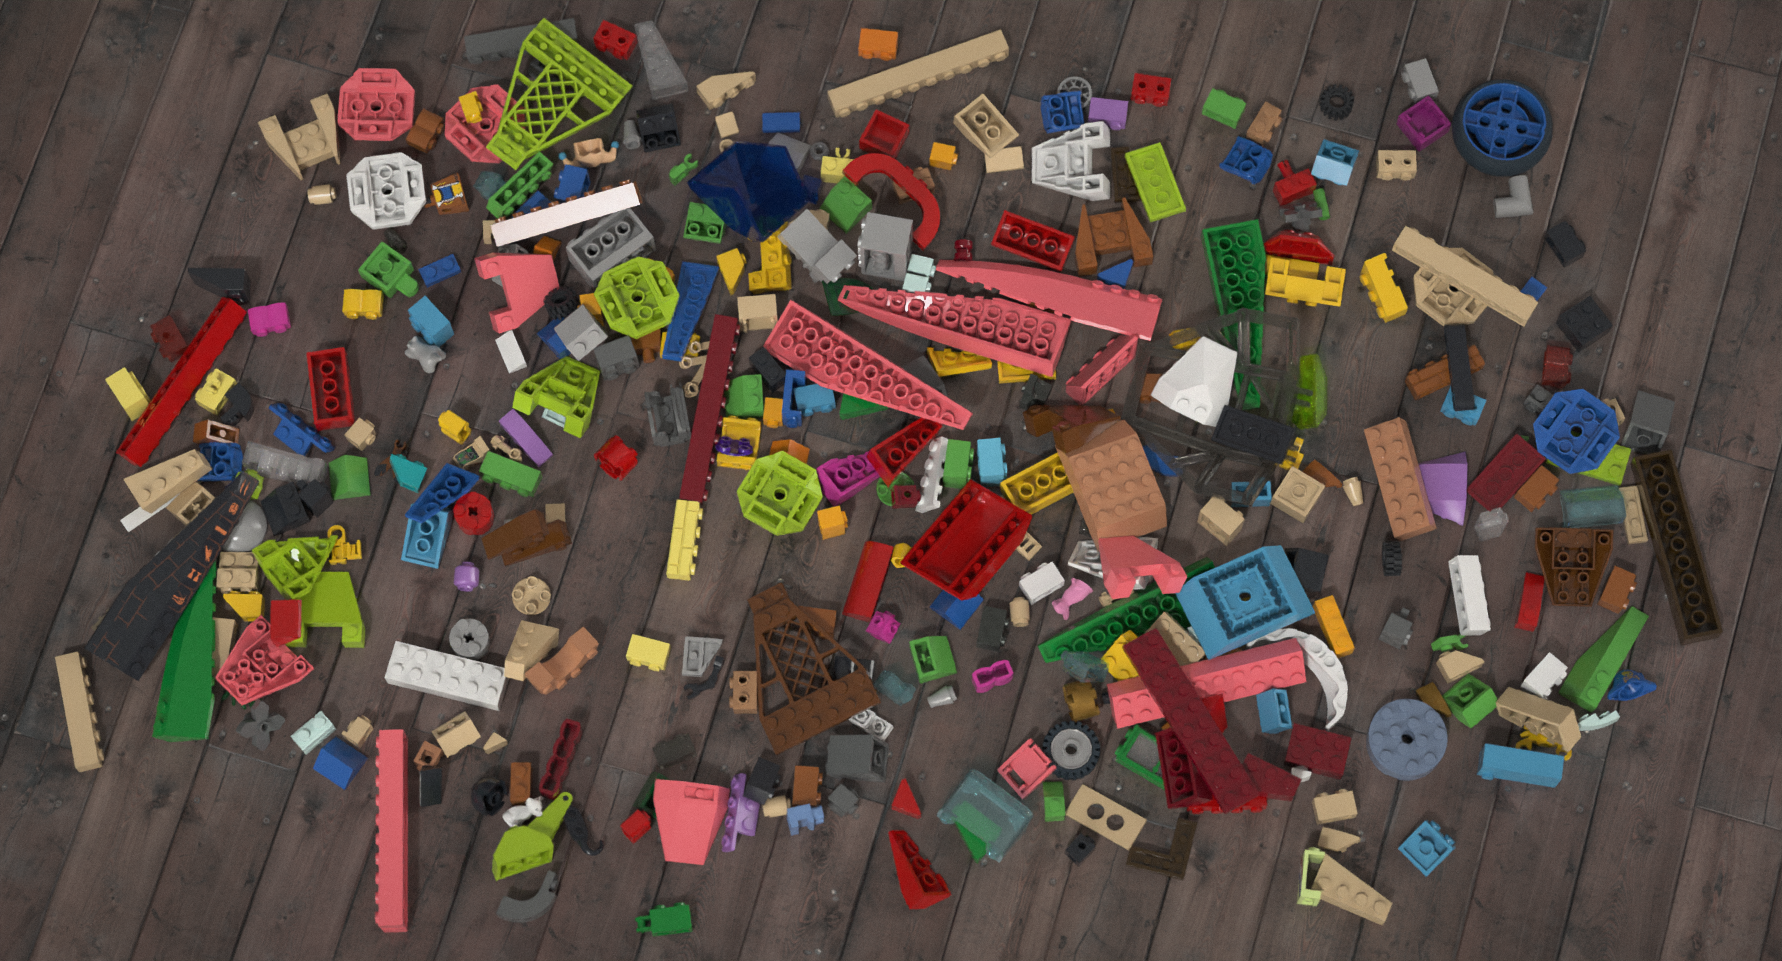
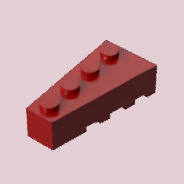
M921 417L870 449L866 458L887 487L901 475L938 435L942 425L941 423Z

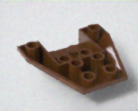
M1535 527L1534 547L1552 606L1592 607L1613 550V530Z

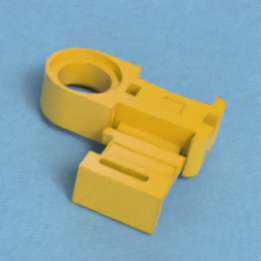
M334 525L329 528L328 538L332 536L335 530L342 532L341 538L337 539L332 549V560H329L331 565H337V563L346 564L347 560L362 559V544L360 540H357L356 544L350 545L346 542V532L343 527Z

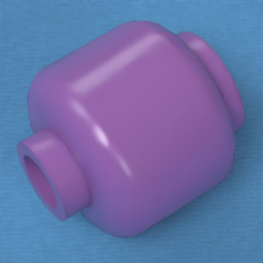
M462 562V565L455 568L454 585L458 587V590L468 592L473 591V588L478 586L480 572L474 566V563Z

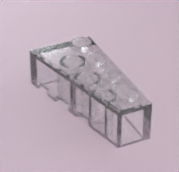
M653 21L634 24L652 100L687 92V81Z
M250 441L247 443L242 460L245 469L255 470L258 472L257 475L290 483L294 482V484L301 478L307 484L311 483L314 479L319 483L321 481L324 482L328 471L326 463L320 458L311 459L301 454H293Z

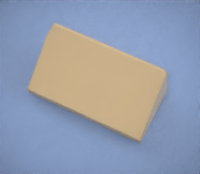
M1021 147L1004 148L992 158H989L984 153L987 173L1024 169Z

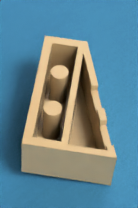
M521 620L505 660L504 677L524 681L526 679L524 673L540 662L541 659H545L548 656V652L552 648L555 649L558 645L559 629Z

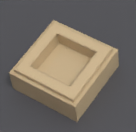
M565 503L545 504L546 524L557 519L565 522Z

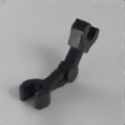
M716 656L714 668L708 681L699 685L697 683L686 684L683 687L684 690H693V693L687 696L688 700H693L702 691L715 688L719 671L725 662L723 657Z

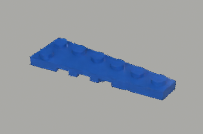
M682 261L677 284V291L680 297L672 322L668 326L662 359L682 361L719 274V266Z

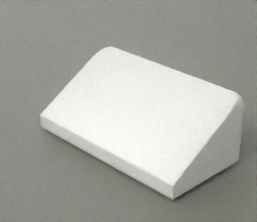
M512 330L495 340L509 374L527 367Z

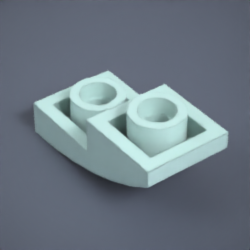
M1607 711L1600 715L1599 718L1596 714L1591 716L1586 714L1578 719V727L1580 731L1603 728L1617 722L1620 716L1617 711L1612 713Z

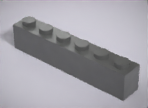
M574 18L550 22L578 43ZM538 24L464 36L469 64H481L483 61L489 60L499 61L507 57L517 58L523 41ZM524 50L523 55H531L530 53Z

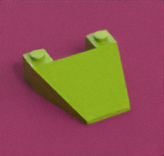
M566 356L524 380L515 391L512 408L527 415H530L537 405L566 417L563 431L581 438L589 428L600 371Z
M320 572L311 591L299 598V600H302L301 638L285 645L287 647H306L308 627H342V643L345 648H364L365 626L349 572Z

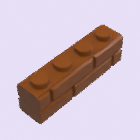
M1467 345L1471 374L1482 370L1485 362L1475 345L1470 347ZM1447 354L1436 363L1431 361L1424 366L1425 368L1419 371L1414 369L1408 373L1405 383L1411 391L1414 400H1418L1450 385Z

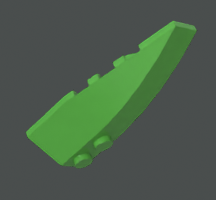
M1633 606L1627 610L1577 660L1558 694L1593 713L1649 616Z

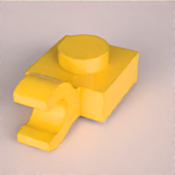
M1296 437L1292 450L1288 449L1283 465L1279 464V467L1288 471L1292 466L1299 469L1304 454L1299 453L1304 439Z

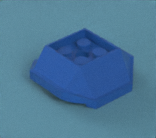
M1584 389L1555 393L1533 424L1538 452L1569 474L1598 469L1620 438L1615 410ZM1572 428H1581L1582 434L1579 437L1572 436Z

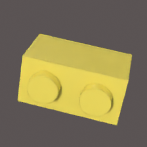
M632 634L626 658L634 666H641L642 664L648 666L653 671L665 670L671 646L669 643Z

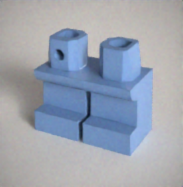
M810 804L787 809L786 817L791 836L799 834L800 827L807 826L808 829L814 830V825L824 823L821 806L811 808Z

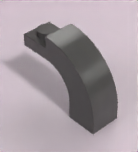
M548 870L540 891L529 900L518 901L503 896L496 915L501 919L515 923L529 922L543 916L550 910L557 899L556 894L551 893L552 890H556L559 882L556 873Z

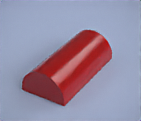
M1004 210L991 246L1062 272L1071 253L1075 236Z

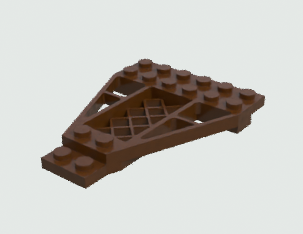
M782 582L747 599L754 614L759 719L776 755L882 703L868 670L791 601ZM806 621L810 622L831 641L835 648L821 654ZM791 623L800 626L797 637L788 634ZM786 625V628H785V631H784V632H781V631L776 630V629H778V628H780V627ZM802 631H804L808 640L800 638ZM774 632L783 635L780 645L770 643ZM787 636L796 639L792 649L783 647ZM799 640L808 643L805 654L796 651ZM761 644H763L777 674L774 679L764 684ZM770 645L778 648L776 656H774ZM811 648H812V650H813V652H814V654H815L816 657H813V656H810V655H809V652H810V649H811ZM782 649L791 652L788 662L778 660ZM841 650L858 666V670L833 681L824 659ZM794 654L804 656L800 667L791 664ZM807 658L816 660L813 671L804 668ZM778 662L786 665L784 674ZM819 664H820V666H821V669H822L824 675H823V674H820V673H817ZM790 666L799 669L796 680L787 677ZM803 671L812 673L809 684L800 682ZM815 675L825 678L821 688L812 686ZM786 680L795 682L792 692ZM781 682L789 699V704L765 716L763 689ZM798 684L807 686L804 697L795 694ZM811 688L817 690V691H815V692L809 694Z

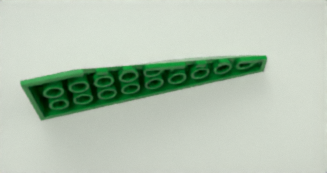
M1257 219L1202 229L1200 235L1224 345L1237 352L1233 383L1239 407L1242 411L1260 408L1266 254Z
M1205 557L1184 567L1183 570L1187 575L1184 584L1193 577L1214 569L1213 561ZM1155 581L1147 585L1145 589H1139L1128 598H1122L1102 608L1037 646L1045 663L1075 655L1081 656L1089 652L1107 650L1122 634L1129 630L1137 637L1145 634L1165 611L1186 631L1187 628L1192 626L1176 594H1163Z
M216 560L176 622L152 735V737L167 742L208 739L215 701V694H212V686H215V678L212 677V668L215 667V660L212 658V653L215 651V620H212V613L216 609V604L213 603V595L216 594V586L213 585V579L216 577Z

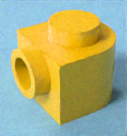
M899 543L894 546L891 562L896 568L905 567L900 562L912 549L907 543Z

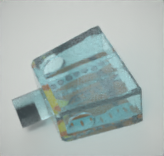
M1065 650L1061 654V661L1064 662L1063 671L1082 683L1105 681L1109 663L1084 651L1069 652Z

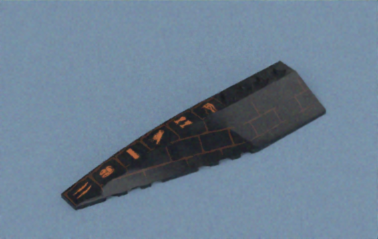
M242 471L226 486L225 490L219 496H216L205 509H202L192 522L190 521L167 543V546L156 553L147 565H144L134 577H131L126 582L84 648L139 681L212 567L259 481Z

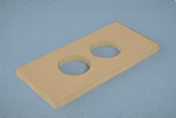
M1083 784L1065 812L1066 816L1127 850L1131 848L1147 822V819ZM1093 804L1102 805L1105 810L1103 817L1097 820L1091 819L1087 814L1088 808ZM1112 815H1120L1124 819L1123 827L1116 831L1109 829L1107 826L1108 818Z

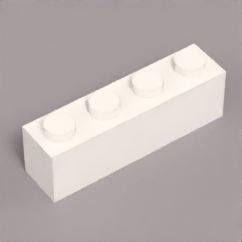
M1458 555L1448 562L1461 636L1482 635L1490 631L1491 623L1488 618L1484 582L1481 576V564L1478 555Z

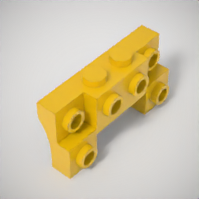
M783 215L767 219L758 217L746 220L747 239L750 241L760 240L762 270L748 273L749 291L753 294L792 289L790 270L792 258L789 248L777 238L788 227V218Z
M1270 257L1264 295L1287 298L1286 302L1298 304V300L1306 301L1305 305L1316 307L1317 303L1340 307L1346 269L1326 266L1324 281L1287 275L1290 260Z

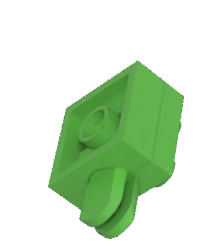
M384 242L377 246L358 269L361 278L382 291L389 298H392L397 290L407 297H412L418 292L419 286L417 281L410 276L414 271L412 263Z

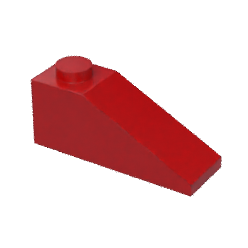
M1525 573L1514 628L1534 632L1537 627L1544 587L1543 576Z

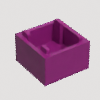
M1429 95L1400 114L1396 123L1418 152L1447 134L1451 126V122Z

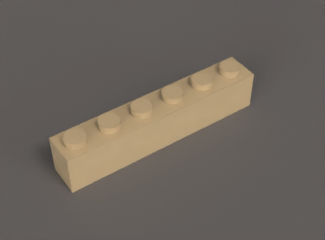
M79 652L57 656L55 659L75 768L79 772L103 767L104 753L102 749H99L98 742H101L99 731H96L95 723H98L96 713L92 712L91 706L94 705L92 693L89 694L88 690L91 683L89 676L85 674V668H87L85 656L82 657Z

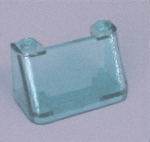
M971 769L965 775L936 815L944 824H954L955 821L959 822L987 843V855L999 863L1026 832L1033 818L1030 809L975 769Z

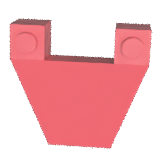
M489 253L475 258L480 277L488 279L500 275L508 306L489 312L493 330L497 333L518 328L544 305L543 301L545 296L549 295L548 292H554V288L558 290L560 287L552 255Z
M1135 536L1099 538L1098 543L1104 585L1112 599L1128 598L1136 583L1134 577L1153 575L1163 594L1180 593L1187 575L1178 561Z

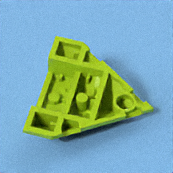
M338 535L319 539V537L290 538L288 541L279 542L267 540L252 549V552L265 576L285 600H297L311 591L338 539Z

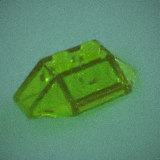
M1317 353L1299 356L1297 363L1286 379V416L1300 430L1318 427L1327 415V376Z

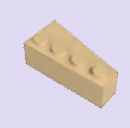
M194 449L129 476L124 481L140 507L152 514L211 471L212 467L205 456Z
M1325 854L1310 890L1321 891V900L1383 925L1392 902Z

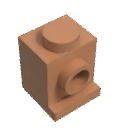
M424 741L414 759V763L417 765L416 769L420 771L422 765L437 766L444 755L443 750ZM427 758H432L430 763L425 762Z

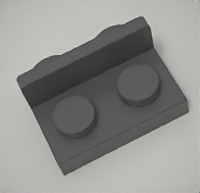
M1537 384L1526 397L1523 404L1526 405L1530 412H1536L1540 415L1554 395Z

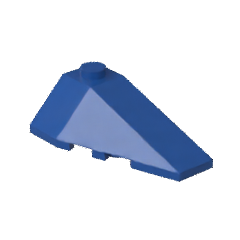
M446 463L406 512L405 517L422 524L469 492L480 479L479 475Z

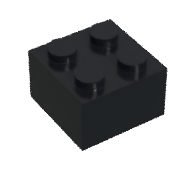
M1591 296L1561 314L1556 322L1578 353L1608 334L1613 326Z

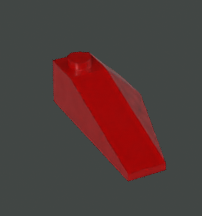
M890 830L888 835L900 888L909 909H925L950 897L952 894L943 877L939 873L937 875L930 868V861L922 858L918 853V846L905 830Z

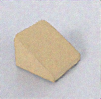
M733 112L715 117L721 138L739 133Z
M494 732L483 749L485 753L490 754L508 745V742Z

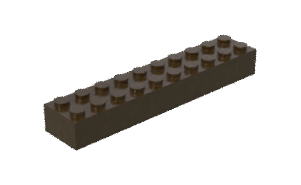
M1672 449L1634 457L1630 465L1638 487L1641 505L1680 645L1719 638L1723 630Z

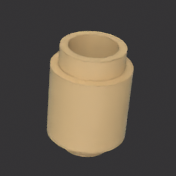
M331 184L313 186L311 189H308L310 204L333 203L334 199L337 198L335 187L332 188Z
M1023 597L1014 598L1009 603L1011 622H1013L1014 627L1028 626L1030 621L1029 601Z
M785 795L772 797L771 799L767 798L765 805H763L764 816H770L771 818L787 815V809L791 808L790 799H785Z

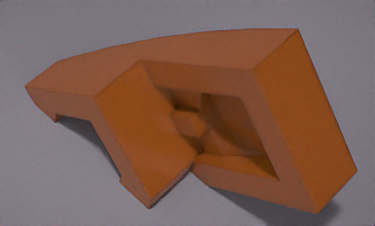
M1315 459L1302 471L1325 485V487H1342V483Z

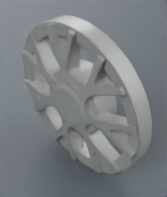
M1074 76L1066 78L1060 83L1057 94L1061 90L1067 92L1081 91L1080 96L1087 99L1085 103L1081 101L1082 109L1090 103L1092 89L1085 79ZM1070 81L1072 86L1068 89L1065 84ZM1077 81L1082 82L1081 87L1075 86ZM1088 87L1089 92L1082 94V89Z

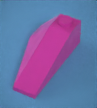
M868 452L857 456L849 455L843 459H831L817 467L816 471L822 492L834 507L847 501L880 477L866 458Z

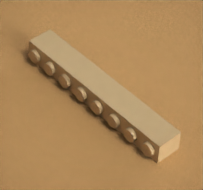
M1405 226L1394 243L1392 251L1523 327L1536 309L1538 302L1535 301L1533 296L1521 293L1517 287L1502 282L1500 277L1490 275L1481 266L1469 263L1467 258L1457 256L1448 247L1438 245L1434 239L1424 237L1415 228Z

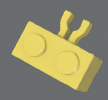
M836 148V157L823 156L821 182L838 183L845 177L842 174L843 169L854 160L849 159L850 149H846V154L843 158L839 154L840 148Z
M216 368L214 372L207 376L206 384L203 388L197 391L195 400L199 406L218 416L228 401L225 394L237 382L234 378Z

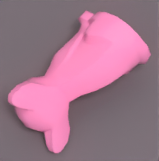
M1072 578V583L1064 591L1062 598L1052 602L1054 610L1059 614H1063L1064 620L1069 618L1070 605L1082 601L1089 593L1093 592L1085 582L1079 579Z

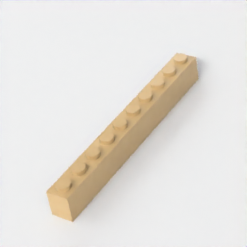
M998 30L827 91L828 100L836 118L839 116L846 117L853 111L865 110L870 105H879L887 99L899 98L906 92H915L920 87L932 86L940 80H949L960 73L966 74L976 67H985L990 62L1002 61L1009 56V47L1002 31Z

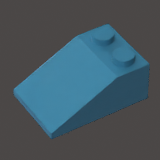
M445 507L422 524L408 518L401 560L438 569L451 529L453 509Z

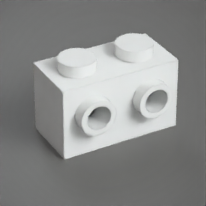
M1045 562L1037 567V571L1034 573L1028 572L1020 578L1019 587L1032 605L1063 587L1065 580L1053 562L1049 564Z

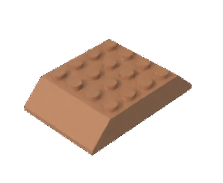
M1125 420L1116 422L1091 441L1071 452L1064 453L1057 449L1097 552H1099V538L1135 536L1137 538L1167 527L1166 504L1139 437Z

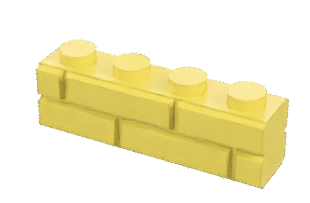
M676 501L666 573L669 579L689 581L691 575H695L696 564L693 563V557L698 555V545H695L696 538H700L701 533L698 521L703 518V508H700V502Z

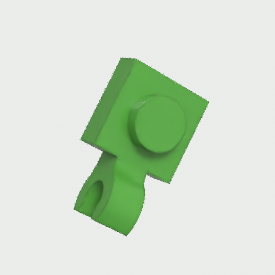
M691 154L685 156L684 163H681L679 166L676 165L670 170L669 179L674 186L688 176L689 171L698 166L697 160L694 163L688 162L692 158Z
M1459 634L1458 636L1440 637L1431 643L1433 651L1441 650V652L1452 650L1453 647L1457 650H1464L1468 647V644L1460 642L1465 635L1461 636Z

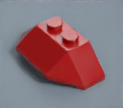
M1279 231L1263 243L1266 255L1332 265L1334 261V254L1318 235H1313L1310 232Z

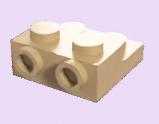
M220 552L219 568L217 569V589L224 594H229L230 591H240L242 594L258 591L259 563L253 552Z

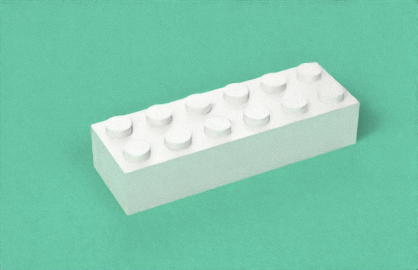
M398 641L395 642L385 679L389 684L497 711L501 709L509 681L508 677H504L505 668Z

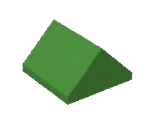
M343 455L329 462L332 500L371 495L367 458Z

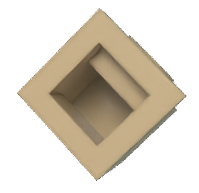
M363 715L361 717L358 716L356 720L350 722L347 728L348 732H342L343 737L361 748L373 731V727L370 724L371 721Z

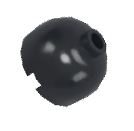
M493 776L481 778L471 788L472 805L481 814L494 816L505 804L502 800L504 795L508 796V784Z

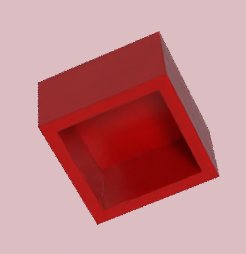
M876 109L859 139V149L870 154H885L896 159L909 135V124Z

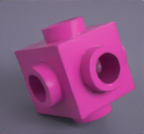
M876 611L866 632L874 638L890 644L900 623L894 619L896 616L892 613Z

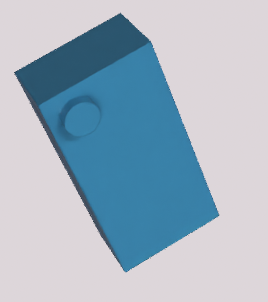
M1485 743L1479 754L1477 775L1487 780L1499 778L1555 788L1562 779L1564 756Z

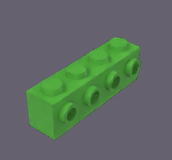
M538 152L489 198L486 209L497 218L509 217L517 204L519 206L522 205L530 192L533 194L539 188V184L542 181L546 182L551 177L553 163L541 152Z

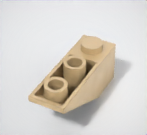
M755 72L711 76L697 85V93L709 110L718 108L728 98L737 96L742 89L750 88L756 81Z

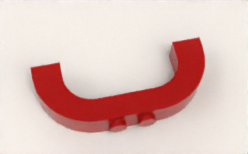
M865 154L851 161L843 169L842 174L855 186L869 174L882 173L888 176L920 207L923 220L921 225L913 232V242L924 251L933 241L940 223L939 206L935 197L927 189V184L922 179L918 180L914 177V172L908 166L904 167L896 159L885 154Z

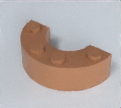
M582 627L568 638L567 643L554 657L544 663L538 662L525 672L524 676L541 694L546 695L555 689L561 690L567 684V681L571 677L576 678L582 672L581 668L586 662L598 653L596 649L599 643Z

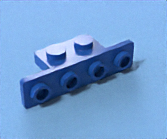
M275 403L269 406V409L282 419L273 435L301 457L306 456L312 444L325 453L334 451L335 446L331 444L328 438L319 435L314 427L305 424L302 421L303 419L291 413L286 405Z

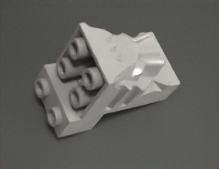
M808 209L777 236L795 254L796 259L803 262V267L809 269V275L814 283L819 280L821 282L824 280L826 284L830 281L834 283L842 276L840 272L844 268L848 270L855 263L853 259L857 255L842 239L837 241Z

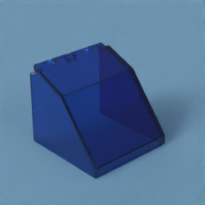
M736 140L687 182L689 188L733 231L754 242H764L772 235V232L775 233L797 211H800L808 204L805 199L808 197L805 187L787 147L782 145Z

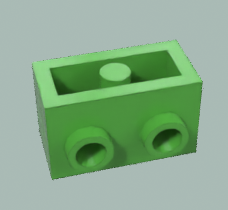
M1212 88L1203 106L1202 114L1236 129L1245 111L1246 103L1238 97L1233 98L1227 95L1223 90Z

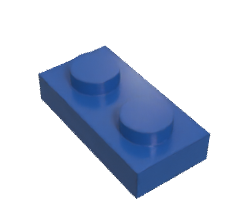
M451 254L420 268L419 272L428 288L461 273V270L454 255Z

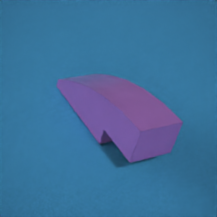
M514 409L499 420L500 426L513 438V441L538 468L553 456L542 440Z

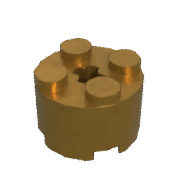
M1083 679L1063 685L1064 699L1069 710L1072 711L1068 712L1072 721L1076 722L1100 715L1099 707L1094 699H1097L1094 687L1092 688L1091 682H1086Z

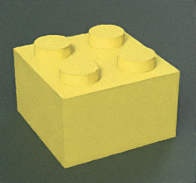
M124 367L105 380L133 421L142 415L151 400L133 372L130 371L128 373Z

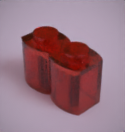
M1547 345L1544 352L1541 385L1565 388L1567 383H1570L1571 372H1568V366L1572 365L1573 354H1570V348Z

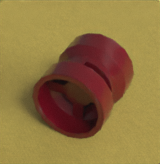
M966 239L956 240L954 242V249L956 250L954 261H972L973 255L971 250L973 249V242Z

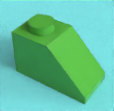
M1062 781L1043 782L1045 822L1065 821Z

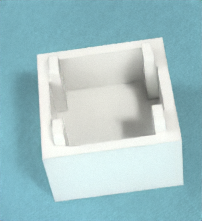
M1549 652L1523 681L1519 690L1546 700L1547 696L1551 693L1550 689L1554 685L1559 686L1562 683L1561 679H1564L1567 675L1565 671L1568 667Z

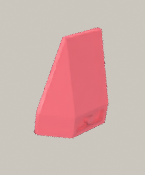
M260 615L246 627L215 679L241 705H245L300 682L314 670V667L302 655L297 657L285 644L279 647L274 646L270 638V623Z
M655 779L653 801L665 861L704 865L728 809L729 788L685 781Z

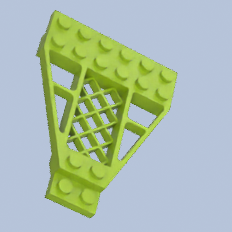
M543 18L525 38L520 47L497 133L487 144L486 148L514 170H517L525 159L609 116L632 88V85L547 19ZM524 50L546 66L535 81L529 80L518 71ZM549 74H557L560 82H550ZM545 75H546V81H547V82H546V83H540L541 80H542V79L545 77ZM516 78H518L529 88L514 107L507 112ZM560 86L562 94L552 95L551 87ZM564 86H573L574 93L565 94ZM548 87L549 95L540 96L538 88ZM535 89L536 96H529ZM582 96H586L605 112L584 122L573 114L571 109ZM574 97V99L567 106L566 98ZM562 98L564 106L554 107L553 99ZM550 99L551 107L541 108L540 100ZM537 100L538 108L528 109L527 101ZM523 102H524V107H525V109H523V110H518V108H519V107L523 104ZM555 111H563L556 120ZM542 112H552L553 120L544 121ZM529 113H539L540 121L531 122ZM516 114H526L527 122H517ZM565 117L578 124L575 128L546 142L547 138ZM552 124V126L545 133L544 125ZM541 125L542 133L532 134L531 126ZM528 126V132L524 130L522 127Z

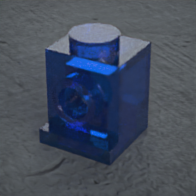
M804 175L800 185L799 200L817 204L823 188L822 179Z

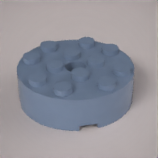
M1399 699L1383 706L1373 717L1366 735V748L1373 764L1385 775L1403 781L1416 780L1431 773L1439 764L1447 747V730L1440 715L1431 706L1414 699ZM1403 736L1411 739V743L1406 744L1401 738Z

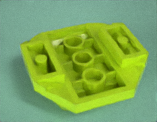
M636 257L604 272L594 292V296L610 329L635 339L671 324L680 297L664 263L643 257ZM637 296L642 297V300L639 302L633 301Z

